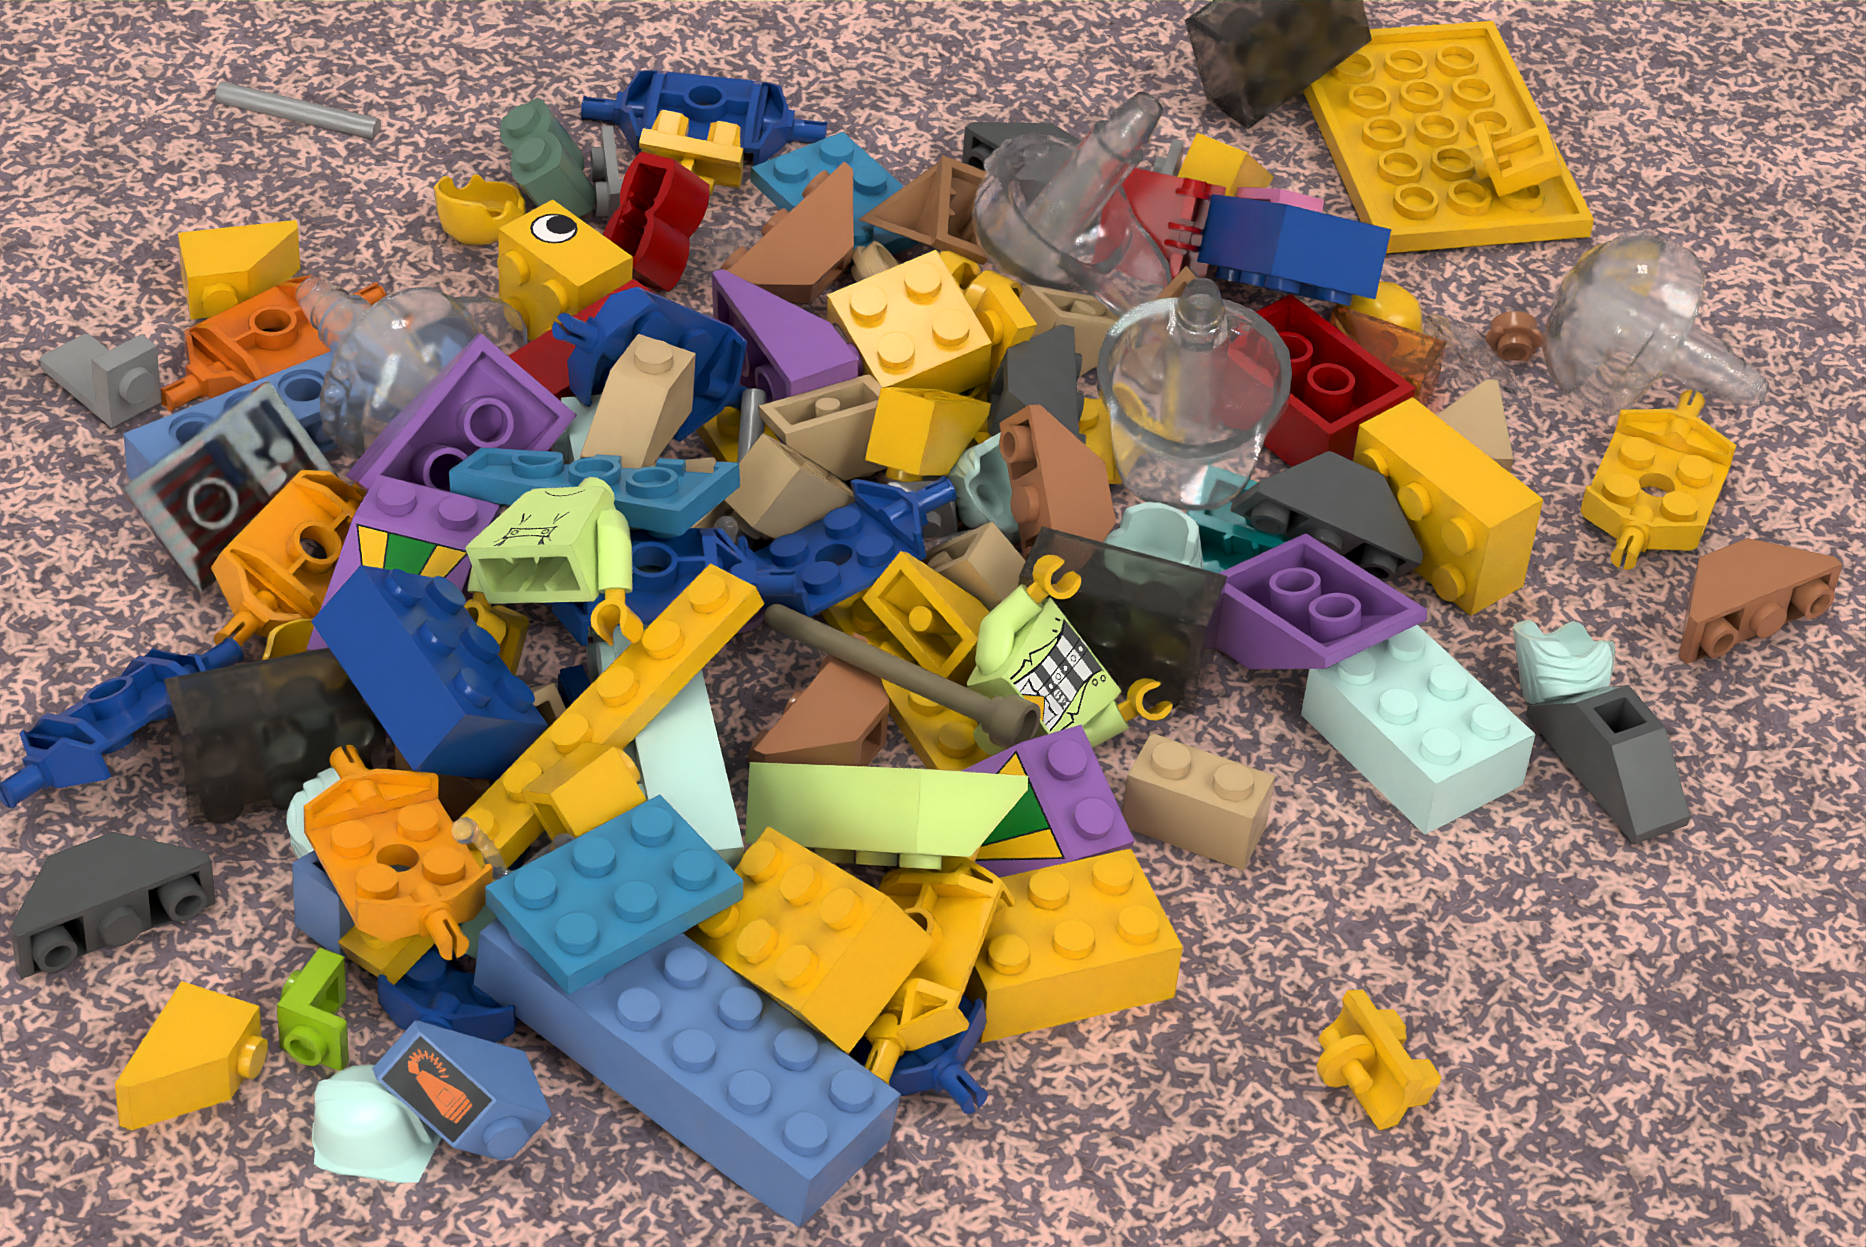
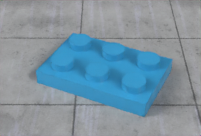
M844 132L751 167L750 182L779 209L786 208L790 212L804 199L802 196L803 190L817 174L823 170L831 174L845 161L853 169V250L860 245L867 247L873 241H877L894 255L921 244L858 220L904 186ZM851 259L850 268L854 265L853 259Z
M659 794L485 886V905L564 992L569 995L743 899L744 880Z

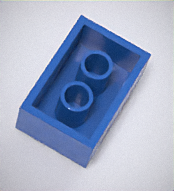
M1212 194L1197 262L1217 266L1215 278L1258 286L1288 295L1292 294L1293 296L1351 306L1353 295L1371 299L1376 298L1391 229L1287 204Z
M360 565L313 618L312 624L413 771L498 780L548 726L533 704L535 702L533 692L521 679L512 675L498 655L500 647L491 634L476 624L464 607L466 600L463 593L451 581L441 576L433 578L406 573L400 569L388 570Z

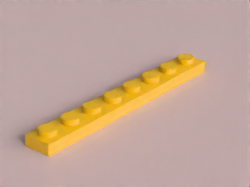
M710 563L643 631L639 641L634 644L631 643L454 823L480 869L482 870L485 864L491 863L493 867V882L545 831L521 789L584 742L613 745L623 750L764 605L755 586ZM354 925L338 941V944L350 960L376 977H379L380 974L386 975L387 980L395 985L435 942L431 936L421 938L420 934L391 942H384L359 930Z

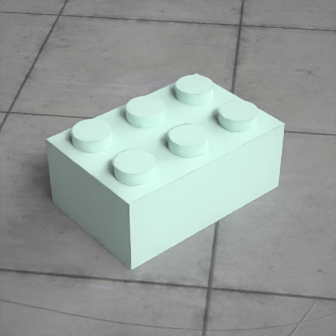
M1418 625L1326 669H1309L1301 715L1424 835L1524 784L1536 734Z

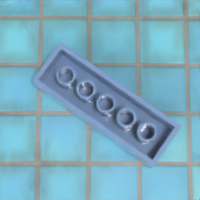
M498 918L479 933L474 978L475 986L491 996L492 999L503 1007H507L508 1004L515 1005V1016L754 1198L799 1228L890 1141L901 1094L685 934L680 933L567 995Z

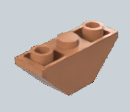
M844 161L831 174L826 170L817 174L803 190L802 196L804 199L790 212L786 208L776 212L762 228L761 234L763 237L749 250L744 246L735 250L725 260L720 270L724 269L790 303H811L850 268L854 248L853 169Z
M1040 404L1028 405L999 423L1001 430L999 447L1001 456L1007 463L1012 490L1010 506L1013 518L1018 523L1023 559L1032 569L1037 560L1044 555H1057L1065 560L1064 564L1051 576V585L1060 581L1067 572L1074 571L1080 576L1082 575L1115 525L1116 519L1105 462Z
M1750 538L1699 557L1688 597L1678 657L1685 664L1708 655L1711 658H1718L1726 654L1739 642L1754 636L1759 638L1770 637L1784 624L1803 616L1813 619L1822 615L1834 601L1835 588L1843 564L1834 556Z
M854 633L852 635L853 637L868 643L866 637H863L857 633ZM828 654L822 661L816 678L804 691L797 690L790 697L783 716L770 731L764 729L756 736L748 754V764L750 762L867 767L886 744L889 699L881 678Z

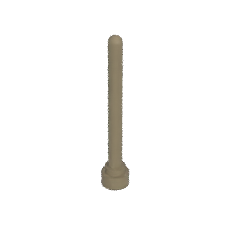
M781 604L769 606L764 613L765 623L771 629L982 723V730L989 734L990 741L1002 748L1008 749L1021 742L1031 740L1037 732L1041 717L1040 707L1022 697L1010 694L1007 697L998 695L991 699Z

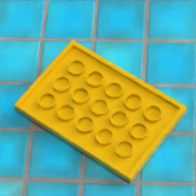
M1494 21L1288 35L1287 57L1360 221L1391 229L1386 253L1573 239L1591 236L1594 218L1554 139L1553 143L1563 172L1559 176L1545 180L1538 185L1529 186L1498 197L1491 177L1480 180L1469 150V148L1479 145L1473 125L1484 121L1491 140L1495 143L1546 124Z

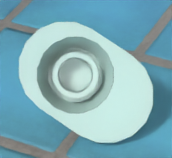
M375 1065L351 1066L337 1072L328 1080L319 1081L315 1090V1114L312 1127V1144L315 1149L314 1164L320 1169L339 1175L359 1176L396 1183H418L442 1137L376 1079L372 1069Z

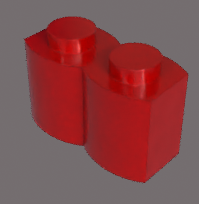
M640 152L628 167L621 185L620 207L608 221L603 236L633 257L632 279L644 286L670 292L685 270L690 250L689 237L697 230L704 218L709 203L710 189L707 182L676 160L645 152Z

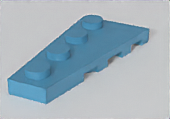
M482 447L449 471L450 493L499 504L500 507L511 506L525 492L533 489L577 487L585 478H599L611 487L615 497V508L624 514L629 527L645 529L648 534L657 538L681 536L740 487L739 463L716 462L713 473L686 472V462L683 459L659 458L656 462V467L636 469L622 468L621 456L596 454L595 457L582 458L569 465L563 463L562 452Z

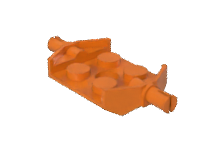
M313 275L296 277L184 330V345L188 363L185 366L186 376L165 387H161V404L164 407L167 406V409L172 412L198 397L202 399L207 396L214 398L362 339L363 333L360 317L387 304L388 299L385 290L381 285L378 286L377 282H373L370 286L349 295L342 289L339 291L334 290ZM268 329L269 331H272V332H266V331H262V330Z

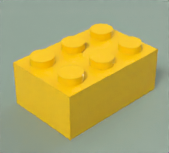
M1414 397L1359 425L1353 461L1384 475L1424 553L1421 565L1413 570L1433 585L1439 597L1448 602L1453 601L1467 614L1472 616L1524 586L1543 504L1542 497Z
M768 826L758 840L746 850L740 863L734 869L744 880L743 899L691 927L685 932V935L840 1050L849 1054L935 940L887 895Z
M1131 848L1000 877L1015 898L1016 903L1014 907H1008L1003 899H999L963 993L973 1004L978 998L984 1003L987 1023L979 1038L981 1043L1175 998L1183 946Z

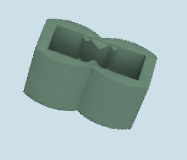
M535 98L527 104H521L512 109L508 115L502 118L500 136L502 142L512 154L510 162L511 173L535 206L539 207L553 199L578 218L592 211L595 205V190L590 180L583 173V153L547 104L540 98Z

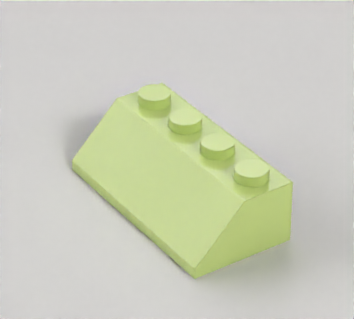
M750 762L745 843L754 844L769 826L812 851L813 847V853L829 862L854 863V852L856 850L855 864L897 866L898 853H900L899 867L941 869L942 855L971 857L1028 790V776L916 768Z

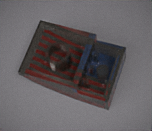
M267 381L255 387L178 444L123 487L121 491L195 591L201 593L217 581L211 566L220 553L301 470L330 471L337 477L339 476L270 381Z

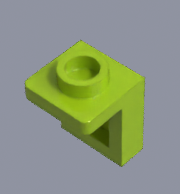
M319 947L302 971L298 969L293 971L283 987L280 1001L277 1004L279 1047L285 1049L293 1059L304 1065L316 1066L321 1063L341 1071L349 1063L347 1022L335 1015L346 1000L344 956Z

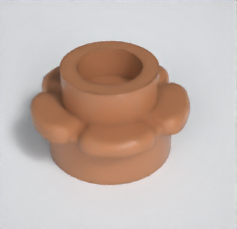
M1509 311L1497 315L1491 321L1490 331L1486 334L1488 350L1497 351L1498 358L1502 360L1526 361L1532 354H1535L1536 348L1541 347L1544 341L1542 332L1537 329L1536 319L1532 315L1521 311Z

